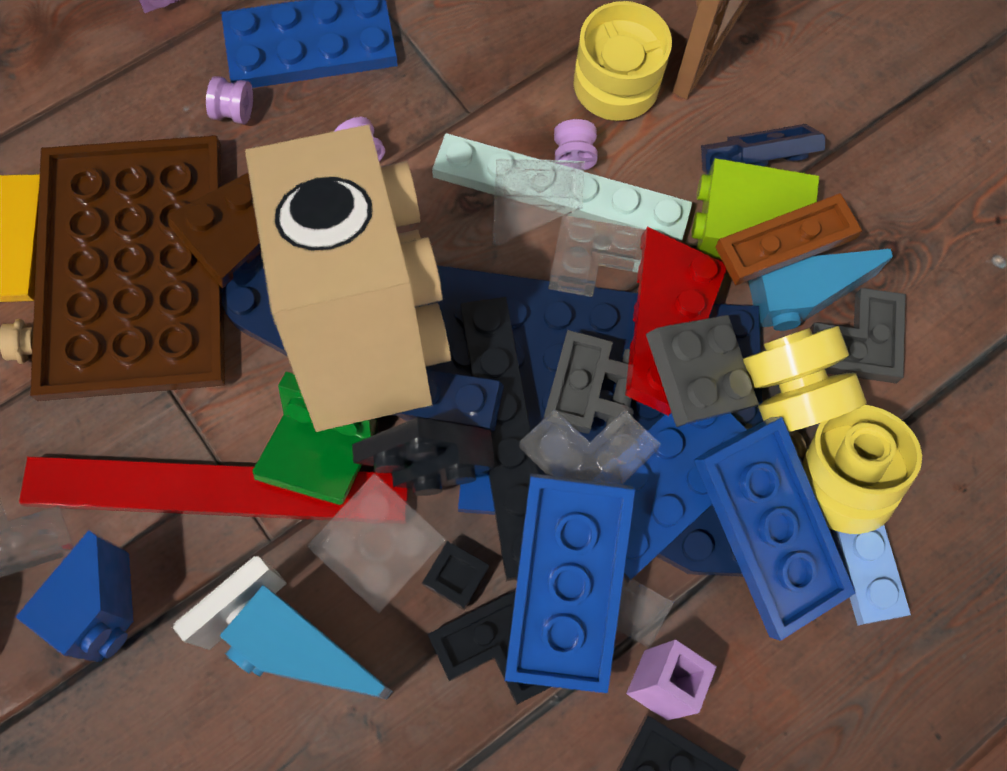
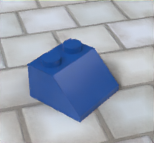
M88 530L16 615V618L64 656L99 663L104 657L106 659L110 658L126 641L128 634L125 631L133 623L129 553L122 547Z

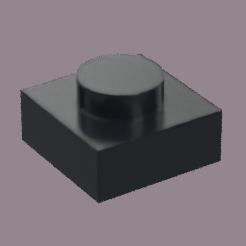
M447 541L423 580L422 585L465 611L487 573L489 565Z

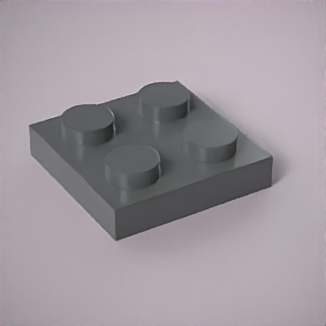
M728 315L658 327L646 334L676 427L743 411L759 405Z

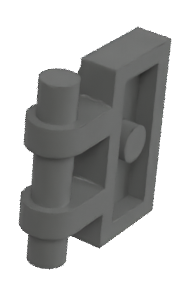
M567 330L543 422L589 434L593 418H600L607 422L603 438L611 442H622L625 427L631 425L634 410L630 408L632 398L625 396L630 349L624 351L622 362L611 360L609 355L613 344L612 341ZM604 378L613 380L616 383L612 401L599 398Z

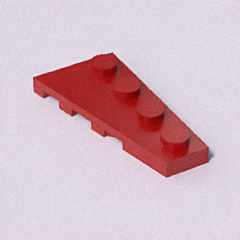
M647 226L641 236L640 249L642 250V258L637 274L639 288L637 302L634 305L633 321H635L634 338L630 343L625 396L669 416L672 412L646 334L658 327L708 319L724 278L726 267L723 262Z

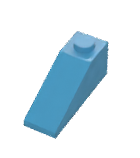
M891 249L811 256L749 280L753 306H759L760 328L773 326L776 331H785L798 327L810 317L875 277L893 257Z

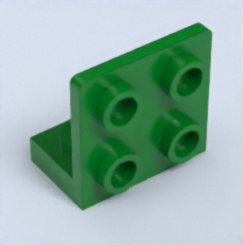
M285 372L278 385L284 415L252 471L254 479L341 505L345 502L362 464L353 463L352 444L376 435L378 432V419L374 418L316 432L295 374Z

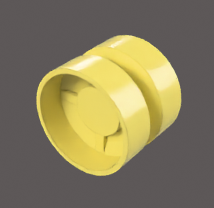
M629 1L605 4L594 10L586 18L580 33L573 82L576 96L587 110L604 119L623 121L636 118L652 107L658 97L672 47L671 33L663 18L651 8Z
M839 325L814 334L808 328L765 343V351L743 358L753 388L779 385L781 393L765 400L758 405L763 421L770 417H782L788 432L833 419L867 404L856 373H844L828 376L826 373V368L849 356Z
M864 405L849 413L821 422L805 454L802 466L828 528L847 534H862L883 526L890 519L903 496L917 477L922 464V452L918 439L909 426L894 414L878 407Z

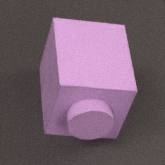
M675 639L644 650L626 694L665 720L700 713L716 666Z

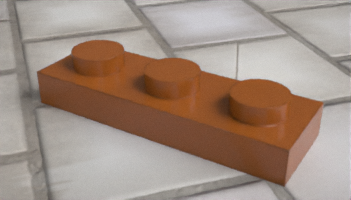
M839 193L720 238L715 248L736 286L853 241L861 234L862 229L842 194Z

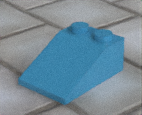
M264 585L220 634V637L231 646L225 654L249 674L253 672L260 677L263 672L284 678L386 700L393 692L285 600Z

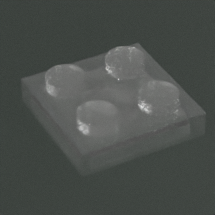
M374 473L307 547L377 613H380L441 546L446 538Z

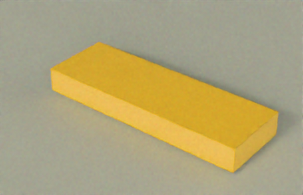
M40 174L0 175V302L34 301Z

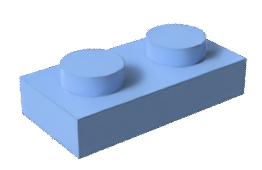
M883 525L874 531L862 534L831 531L834 543L855 590V594L850 597L857 626L911 615L885 526Z

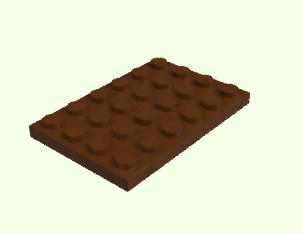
M217 135L41 148L30 396L36 401L225 386L222 287L170 228L167 216L222 186L221 144Z

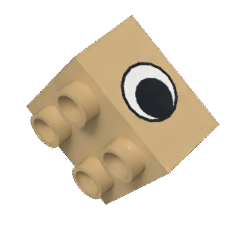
M369 124L245 149L271 311L315 431L319 432L432 405L426 366L451 361V355L438 303H434L442 301V292L430 240L428 237L420 238L418 229L399 234L396 227L420 222L419 207L408 162L404 161L380 166Z

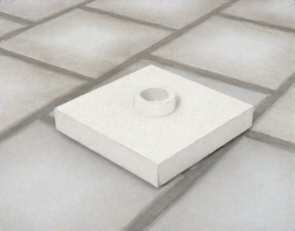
M254 556L174 623L173 629L184 642L210 650L222 640L220 634L262 585L277 593L287 583L261 557Z

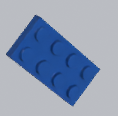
M299 0L221 12L231 83L244 80L249 81L252 88L398 66L386 0Z
M672 413L669 416L664 415L591 480L633 486L635 489L623 577L627 582L634 578L712 505L693 459L747 430L732 414L676 427Z
M770 417L693 459L770 638L783 640L855 594V590L782 417Z
M530 473L505 681L608 694L635 495L633 486Z

